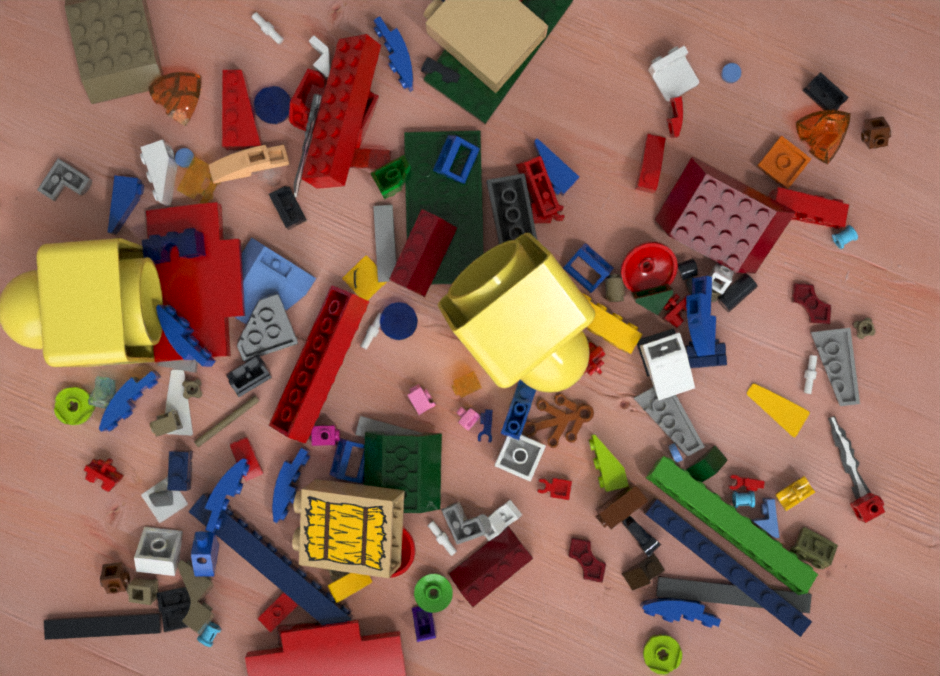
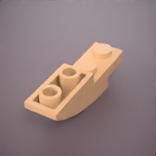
M262 145L221 158L211 163L209 170L214 184L249 177L251 172L289 165V159L284 145L270 148Z

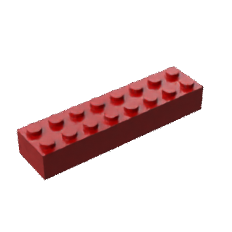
M368 34L341 38L336 45V51L301 177L302 180L317 189L343 187L346 185L382 46Z
M331 285L268 426L290 439L306 444L323 404L327 400L332 384L335 382L336 375L343 364L345 355L351 346L353 337L359 328L362 317L367 310L369 301Z

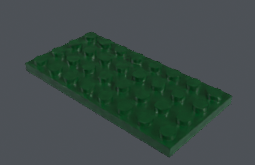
M523 0L521 2L548 25L547 34L496 93L446 50H444L437 62L460 74L457 84L455 82L446 83L442 81V74L434 71L432 74L428 73L423 81L486 125L571 6L573 0Z
M481 130L404 132L405 158L411 166L405 180L407 240L422 209L457 227L431 285L452 284L463 270L484 254ZM448 135L458 136L480 148L465 184L433 171ZM460 145L449 171L460 177L471 150Z

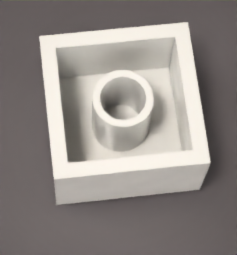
M521 435L519 440L506 436L494 465L531 482L546 445L524 435Z

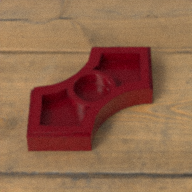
M793 283L792 303L799 304L806 310L809 316V323L830 324L831 305L822 302L817 297L814 285Z
M571 537L568 557L580 563L583 569V579L603 583L606 563L594 557L591 551V541Z

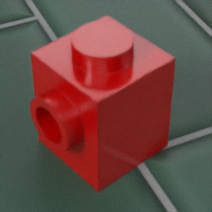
M868 493L850 503L857 519L864 523L885 513L883 508L884 502L879 495Z

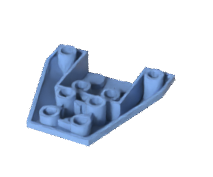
M251 238L241 253L245 316L235 318L246 324L259 298L277 291L287 311L308 293L316 278Z

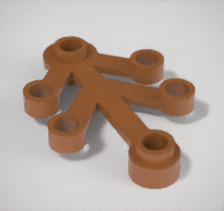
M559 394L555 397V403L559 406L564 405L574 411L573 413L565 414L550 406L547 401L539 400L536 404L537 409L546 411L555 416V418L535 424L530 421L525 422L522 433L527 437H533L539 430L558 425L553 435L547 440L549 447L556 448L568 422L576 420L572 430L568 431L565 435L566 440L573 443L577 440V434L583 423L591 421L594 417V410L589 404H580L578 406L566 399L564 395ZM560 396L564 398L562 404L557 402V398ZM540 402H545L546 407L544 409L539 408ZM583 409L587 410L588 412L587 416L585 417L581 416V411ZM528 425L533 427V431L530 433L526 432ZM570 433L575 435L573 440L568 439ZM553 438L556 439V445L551 446L549 441Z

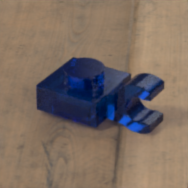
M485 409V413H481L480 424H484V429L478 434L479 442H481L483 434L488 435V442L492 441L493 409Z

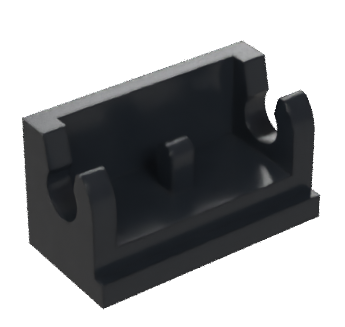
M821 72L802 90L830 116L849 98Z
M284 186L269 193L280 218L288 230L307 221L290 187Z
M259 354L226 374L229 384L238 397L243 396L272 378L270 369Z

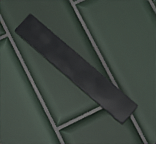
M161 613L44 620L45 640L158 634L162 632Z

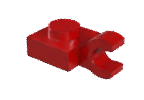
M729 475V478L736 480L735 485H728V488L736 490L740 486H746V490L757 491L758 488L764 489L765 481Z

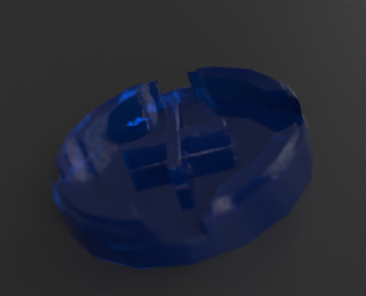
M278 86L265 87L257 93L254 99L256 115L267 124H280L289 117L291 98L284 89Z
M401 302L386 306L381 312L379 319L380 328L384 335L394 340H404L413 335L418 323L414 309L408 304Z

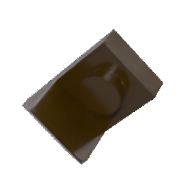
M653 553L622 573L633 591L650 584V580L665 571V569Z

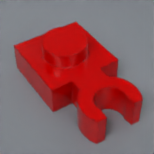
M531 203L534 224L551 223L552 218L556 221L564 220L565 215H559L557 212L543 217L535 203ZM559 205L561 210L557 212H562L564 206Z
M552 478V483H549L546 479H539V482L545 483V488L537 489L538 493L544 494L549 491L551 498L569 500L571 480Z

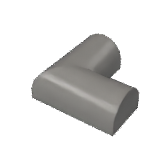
M58 158L37 190L53 201H56L65 186L79 195H84L89 190L92 179Z
M460 501L441 509L457 545L486 535L491 530L490 520L484 514L467 519Z

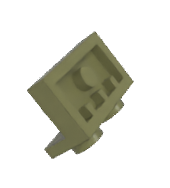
M803 527L799 532L795 545L790 548V552L795 553L798 559L811 563L817 569H825L832 564L838 545Z

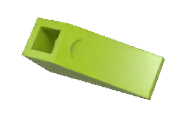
M591 434L592 439H589L591 451H595L596 458H593L595 469L600 471L601 476L598 477L600 488H604L608 492L629 487L624 467L595 434Z

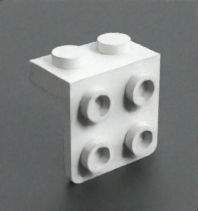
M677 46L668 52L669 55L664 58L662 56L657 57L651 62L652 65L648 69L663 97L668 102L670 98L680 96L699 84L697 76L686 59L688 51L685 46L681 48Z

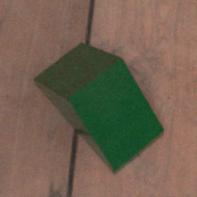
M669 284L632 292L631 296L637 304L659 315L673 295V289Z
M714 445L690 465L686 471L696 481L704 482L717 474L728 460L717 446Z

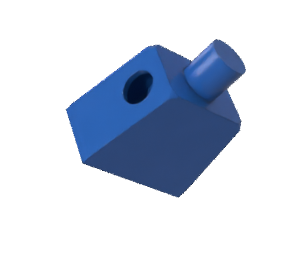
M199 531L194 534L191 559L195 576L215 575L219 552V542L215 532Z

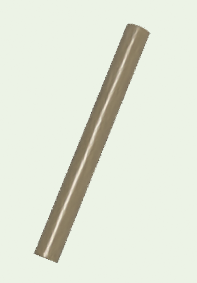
M256 395L204 433L194 441L196 446L200 447L260 401Z

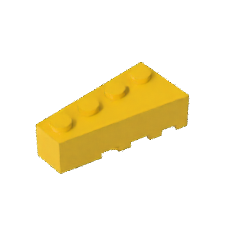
M583 294L595 310L594 320L587 326V330L599 337L602 336L606 342L631 354L642 336L637 331L638 327L629 322L625 324L622 322L623 318L615 313L609 314L606 312L607 308L599 303L593 304L590 302L591 298Z

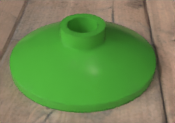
M439 574L423 576L417 582L414 589V597L418 606L424 611L431 613L440 612L447 608L453 596L450 582ZM431 589H436V590H437V594H436V595H432V594L430 593V590H431Z

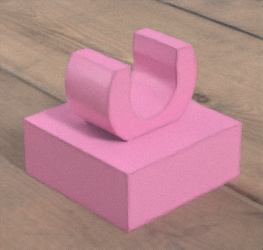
M460 407L456 412L462 417L458 423L468 431L481 417L472 408L466 411Z

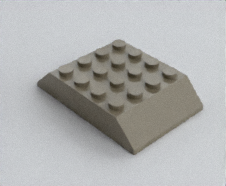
M65 0L64 7L80 77L91 104L166 87L146 0Z

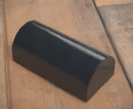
M429 57L426 58L421 68V72L426 75L428 73L432 74L434 71L442 74V81L446 83L455 82L457 84L460 79L459 73Z
M744 273L722 295L717 297V301L729 313L751 294L758 285L748 274Z

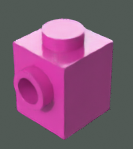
M337 425L314 426L311 432L312 446L336 445L337 441H340V429H337Z

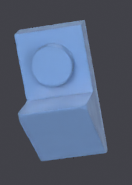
M770 497L763 498L761 512L765 517L750 520L765 530L770 536L779 538L775 499Z

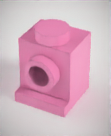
M420 384L409 389L411 393L408 394V397L419 415L436 405L435 402L430 403L431 395L427 389L423 390Z

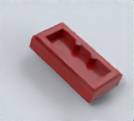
M283 593L257 619L271 633L298 604Z

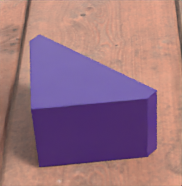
M419 606L413 607L412 613L417 642L436 638L437 630L433 613L424 611Z

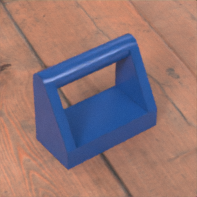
M448 135L433 171L465 184L480 148L458 136ZM461 145L471 151L459 177L449 170Z
M587 243L563 267L568 274L590 293L599 286L614 268ZM578 256L601 275L594 285L571 266Z
M340 438L329 475L337 479L363 484L364 451L357 477L345 475L352 446L364 448V444Z

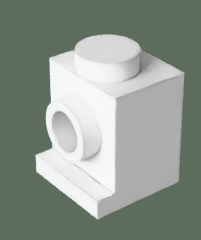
M716 263L709 274L712 277V289L723 294L732 282L734 271ZM717 278L723 281L722 285H720L719 283L713 280Z

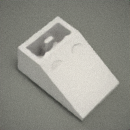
M162 139L140 147L142 151L140 157L143 164L147 165L148 172H146L149 182L153 183L155 190H152L155 200L167 207H171L178 164L175 161L172 146Z
M680 333L640 345L658 401L695 388Z

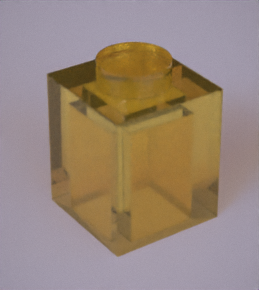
M474 371L453 380L454 385L451 386L455 395H460L461 398L482 388Z

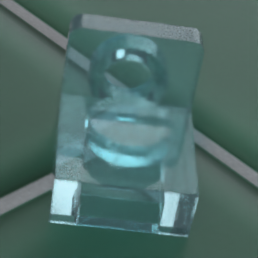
M96 376V386L88 399V404L106 409L116 393L115 380Z

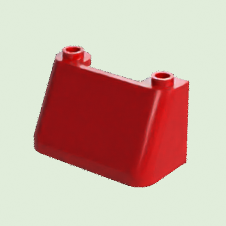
M309 68L306 70L290 101L289 122L294 127L306 131L314 94L321 95L319 104L321 106L322 97L325 92V78L319 71ZM371 91L369 92L355 149H359L379 100V95ZM319 106V108H318V112H317V116H316V121H317V118H318V113H319V110H320V106Z

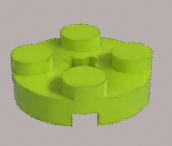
M79 387L66 388L59 392L55 398L54 413L59 421L67 425L85 423L95 410L92 396L86 390ZM71 402L78 403L77 411L70 410Z
M666 634L653 635L644 645L643 658L651 671L664 675L679 667L682 661V650L673 637ZM665 649V653L668 654L667 657L664 656L663 659H659L658 652Z

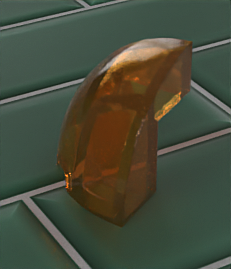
M191 72L170 73L158 78L148 89L154 102L163 105L167 109L166 114L170 118L186 126L197 106L202 78L201 75Z
M823 110L810 113L796 122L798 136L801 141H806L811 147L809 152L814 157L828 165L843 143L849 127L851 113L838 110Z

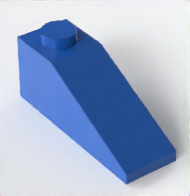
M537 138L534 141V147L537 155L542 157L554 193L564 196L576 183L579 176Z
M114 176L107 233L117 235L140 201V196L144 193L142 180L133 177Z

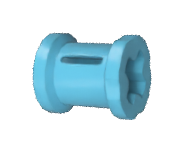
M847 225L845 230L838 234L834 233L832 239L839 249H843L845 244L852 240L856 241L858 235L851 225Z
M733 491V507H755L754 491L744 493Z
M210 621L202 634L197 637V640L203 645L211 647L215 636L222 629L219 625Z

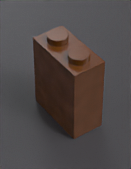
M631 482L628 484L629 487L623 488L596 509L598 515L595 517L604 528L608 526L612 530L648 502L637 485Z

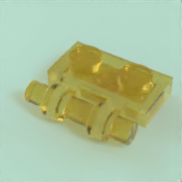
M194 157L177 191L194 200L199 193L203 196L200 203H208L209 200L213 199V192L221 182L213 184L211 174L209 173L210 164ZM207 178L211 181L207 189L204 190L201 186Z

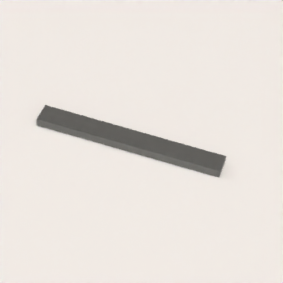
M660 576L657 579V597L763 608L732 584ZM772 589L801 613H810L811 593L797 595L793 591Z

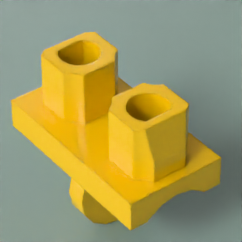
M802 476L777 492L775 496L784 510L788 511L816 492L809 484L807 478Z

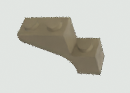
M181 560L178 563V569L191 600L190 609L182 621L200 635L214 617V614L211 612L213 610L212 607L205 602L202 605L200 604L214 585L211 582L212 578L210 576L194 575L192 562L188 560L185 563Z

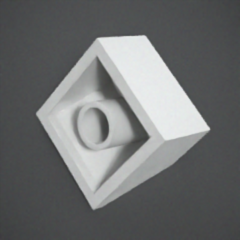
M144 527L134 556L136 572L175 576L180 560L183 532Z

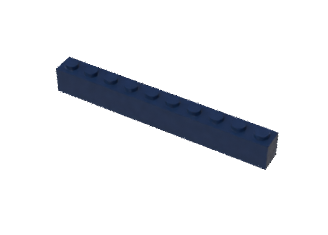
M208 492L204 493L188 511L206 527L212 511L205 509L211 495ZM229 506L226 511H222L220 518H223L220 529L215 531L216 536L319 623L326 625L348 622L352 619V610L348 606L336 603L331 592L326 593L317 580L313 579L312 581L307 577L308 573L303 568L295 567L290 557L285 554L282 556L273 543H267L263 540L264 536L259 531L250 529L248 527L249 523L241 517L237 518Z
M656 497L643 511L645 515L801 637L810 626L812 621Z

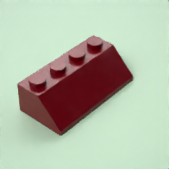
M422 209L389 281L425 297L457 227Z
M507 526L498 536L488 541L452 570L449 575L473 608L529 563L533 556L512 529Z

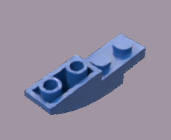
M379 16L374 20L375 27L373 29L379 38L382 36L386 41L384 46L389 53L393 52L388 56L390 61L388 66L393 73L397 72L400 76L398 81L404 89L408 88L411 92L413 91L414 80L407 46L398 29L396 28L390 32Z
M710 276L693 278L692 295L686 296L690 336L695 351L700 357L715 355L716 316L711 315L712 277Z
M158 304L156 310L161 327L176 352L184 360L195 359L203 367H212L216 360L211 357L212 353L209 350L202 348L198 344L199 341L191 336L194 330L189 326L190 322L183 317H179L176 314L177 310L171 305Z
M151 371L141 380L137 377H131L111 399L101 419L99 430L101 432L107 430L111 432L118 426V421L122 418L125 420L133 414L132 410L136 408L132 400L134 402L144 395L142 393L147 388L150 390L159 383L157 380L161 377L159 373Z
M521 379L515 389L501 430V434L517 440L520 439L536 392L535 389L527 386Z
M305 447L299 450L293 462L286 460L279 472L272 505L273 521L275 523H278L280 520L284 521L289 512L287 510L289 503H294L298 487L293 485L292 482H297L301 475L298 471L302 465L306 466L310 459L308 455L310 450Z
M242 459L231 467L212 491L205 506V509L212 511L206 527L207 531L215 532L216 529H220L223 518H220L222 511L227 510L230 501L227 499L228 495L236 497V494L240 495L244 484L241 483L243 475L247 476L250 465L247 464L248 460Z
M663 597L646 600L640 604L645 614L655 616V614L661 615L663 620L671 623L674 620L679 622L681 615H683L684 619L694 622V619L702 621V625L710 628L713 625L719 627L721 622L718 616L704 612L705 605L698 601Z

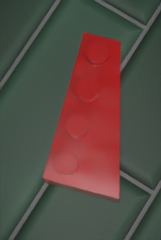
M222 70V146L226 150H246L263 145L247 78L242 70Z
M777 187L769 192L768 197L796 211L791 220L836 229L844 228L846 225L849 204L843 203V200H830L824 196L809 195L804 192Z

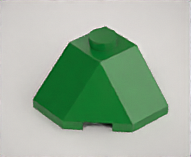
M404 155L370 173L384 200L394 196L403 188L411 169Z

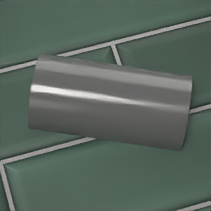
M525 174L486 180L498 243L501 244L506 241L515 240L524 233H530L537 239Z

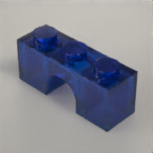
M195 228L184 229L183 233L176 231L167 232L166 236L150 235L149 239L142 240L143 257L150 258L154 265L171 262L170 253L175 246L178 248L179 257L190 259L206 256L204 235L202 232L196 231Z

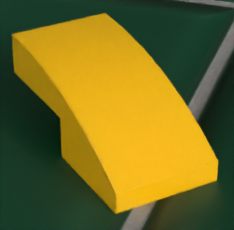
M348 573L327 586L337 603L371 584L372 580L369 575Z

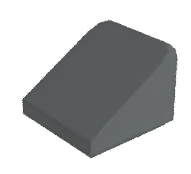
M153 492L149 495V499L155 507L173 505V492Z

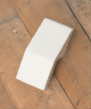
M313 35L309 43L321 54L313 66L316 71H319L323 77L328 79L331 69L329 48Z
M511 500L488 516L491 530L484 535L488 541L498 536L508 525L523 515Z

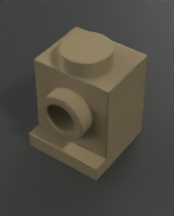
M178 410L156 416L157 420L150 423L151 431L155 433L156 437L183 428Z
M134 578L127 586L129 602L151 605L157 599V593H159L158 579Z

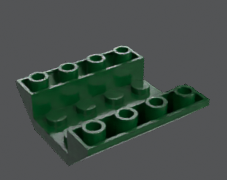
M365 431L364 485L404 490L403 513H425L440 510L442 433L423 432L422 435L384 434V432Z

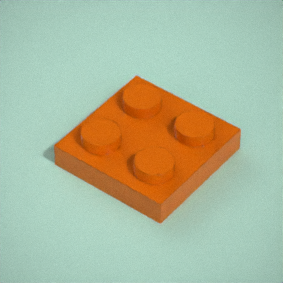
M781 135L756 167L783 188L789 189L811 161V158Z

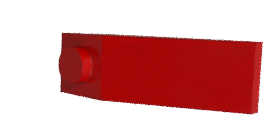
M647 134L635 190L653 194L657 191L665 148V137Z
M531 157L517 163V170L519 174H525L528 193L541 215L546 217L561 210L542 157Z

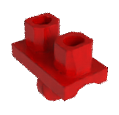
M675 294L668 300L664 309L666 311L670 307L672 309L662 318L665 323L669 322L675 328L684 322L678 315V312L683 309L687 313L686 296L676 303L680 298L678 294Z
M589 342V362L584 374L587 372L591 376L597 372L601 375L603 372L600 367L605 364L601 359L606 354L600 346L597 347Z
M108 458L106 462L102 459H93L84 468V471H86L85 480L91 483L96 482L97 479L102 480L101 488L107 492H110L123 479L124 475L117 472V468L112 466L113 459Z

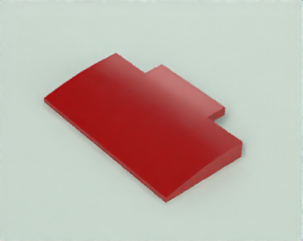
M218 202L147 210L148 255L158 272L163 305H171L177 310L176 314L179 317H183L190 322L189 326L194 330L191 336L199 341L198 344L202 348H206L212 353L211 357H231L229 317L245 316L241 240H224L222 205ZM162 329L161 338L158 344L154 345V362L184 360L170 344Z
M359 620L281 631L283 647L250 651L245 656L248 676H407L401 632L394 631L361 636Z

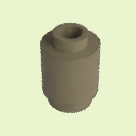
M620 274L608 275V279H605L606 298H608L609 302L624 301L625 285L622 278H620Z

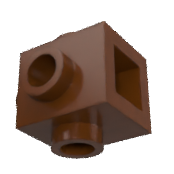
M885 118L865 119L864 129L861 131L862 142H865L868 149L888 146L889 138H891V129Z
M122 562L103 564L100 585L104 587L106 593L116 594L127 591V583H130V574L128 571L126 572Z

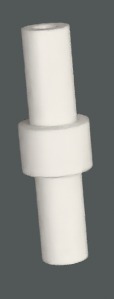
M257 12L252 15V19L261 27V30L266 35L271 36L278 44L283 42L284 39L274 30V26L269 21L266 22Z
M378 313L373 324L369 325L366 330L367 334L360 345L362 348L367 350L373 337L377 336L378 328L385 318L383 314Z
M809 356L808 368L805 370L804 393L807 394L812 393L813 381L816 379L817 356Z
M434 521L427 525L437 537V542L440 545L442 544L451 556L457 552L448 540L447 534L442 532Z

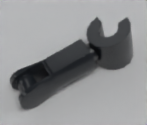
M693 258L678 263L679 274L683 280L687 279L685 285L690 295H692L693 278L698 275L697 265Z
M631 516L622 521V524L638 541L648 557L662 545L650 534L646 533Z

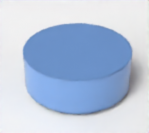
M735 63L725 65L721 71L722 79L727 83H735L741 77V68Z
M182 148L176 152L175 161L180 167L189 168L195 163V155L191 150Z
M675 443L669 445L668 448L675 462L682 461L683 459Z

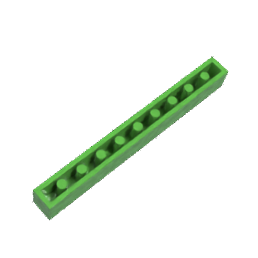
M663 456L656 461L645 477L797 595L808 593L818 576L809 564L800 561L795 553L783 548L782 544L770 538L765 530L757 528L749 518L736 512L735 507L723 502L718 494L706 489V486L702 482L693 479L688 471L676 466L671 458Z

